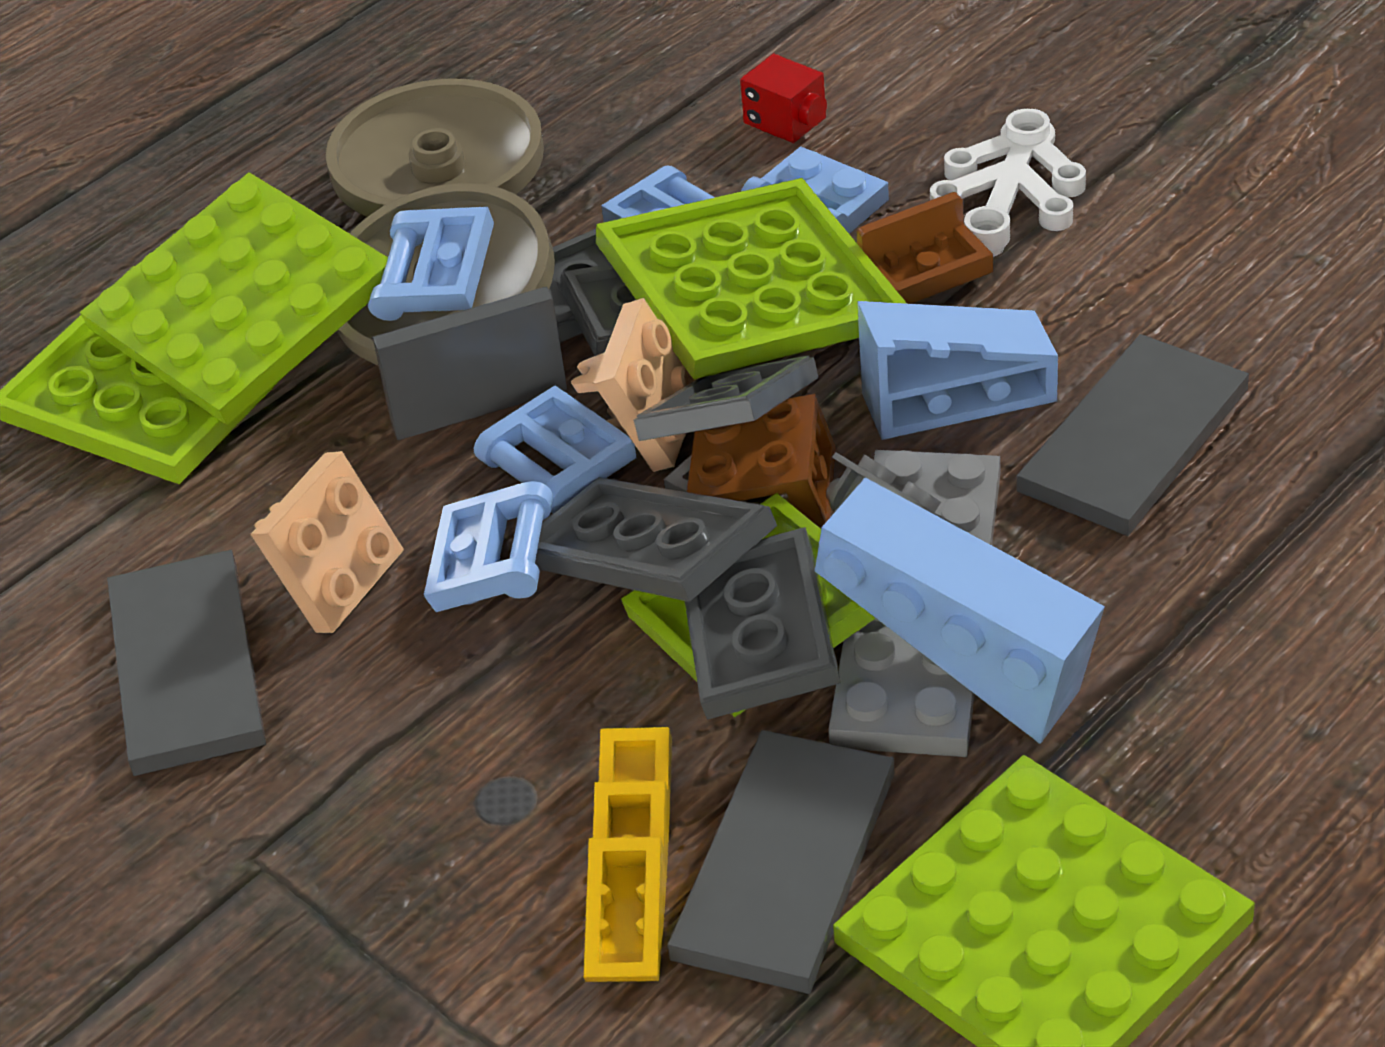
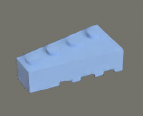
M866 477L821 528L815 566L816 573L1041 744L1080 691L1105 606Z

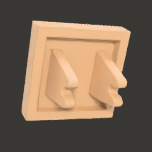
M642 298L623 304L606 351L580 362L577 368L582 375L575 377L571 384L577 393L598 391L609 406L607 412L612 418L607 421L630 437L651 470L655 472L674 467L686 433L639 441L634 419L637 418L638 414L697 379L691 377L673 352L671 336L665 323L657 319L645 299Z
M342 451L324 453L280 502L273 504L269 508L270 513L268 516L255 523L256 529L251 533L260 550L316 633H334L404 550Z

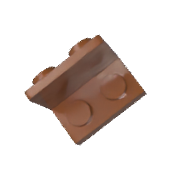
M816 394L788 398L755 421L695 431L687 492L735 501L778 493L821 529L831 516V508L826 498V490L834 479L835 459L832 456L836 452V446Z

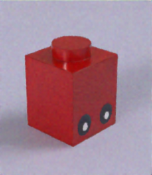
M773 53L740 78L743 120L745 124L794 144L826 118L827 101L825 99L823 72Z

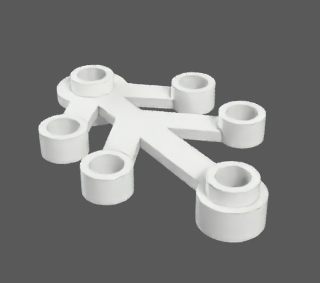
M1020 109L1008 115L1006 123L1001 128L1000 136L967 148H955L945 154L944 174L948 180L938 181L931 186L930 200L952 192H956L963 199L994 187L987 205L969 211L964 218V225L995 257L1003 252L1004 247L1010 241V217L1008 214L1019 189L1039 207V223L1043 228L1050 231L1065 230L1073 223V202L1068 197L1079 196L1085 191L1086 170L1081 164L1071 162L1053 145L1055 142V129L1050 123L1047 114L1037 109ZM1007 154L1005 161L977 171V164ZM1032 157L1052 173V187L1029 166Z

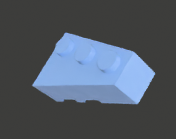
M857 301L862 395L882 440L1057 402L1058 354L1035 311Z

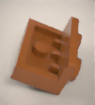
M956 192L866 224L857 230V244L907 304H913L993 272V253L964 225L963 199Z

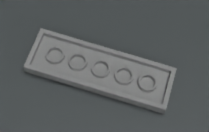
M875 450L874 461L897 475L891 486L902 492L907 482H911L941 501L935 512L956 527L992 545L1000 483V456ZM874 619L843 641L839 665L841 683L836 684L829 724V742L831 745L856 750L967 757L975 696L972 691L878 619Z

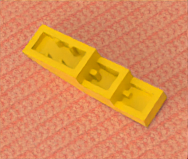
M669 727L600 729L599 782H595L593 838H589L584 950L585 982L659 981L670 820L672 736Z

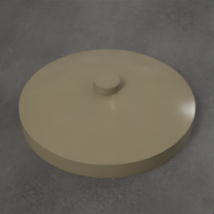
M435 79L391 89L353 109L340 121L332 132L326 148V163L331 185L338 197L348 207L368 217L381 207L400 197L438 185L479 183L499 187L517 194L536 175L543 159L544 144L541 123L536 111L524 98L515 92L496 84L478 80Z
M453 183L421 189L381 207L349 233L388 257L393 242L390 236V228L393 218L398 212L405 210L488 207L494 225L472 308L546 286L549 290L554 275V250L540 215L523 198L510 191L491 185ZM423 242L415 247L405 283H412ZM367 304L340 327L337 333L344 344L354 353L378 365L372 337L463 310L403 312L399 319L387 321L374 316L369 311Z

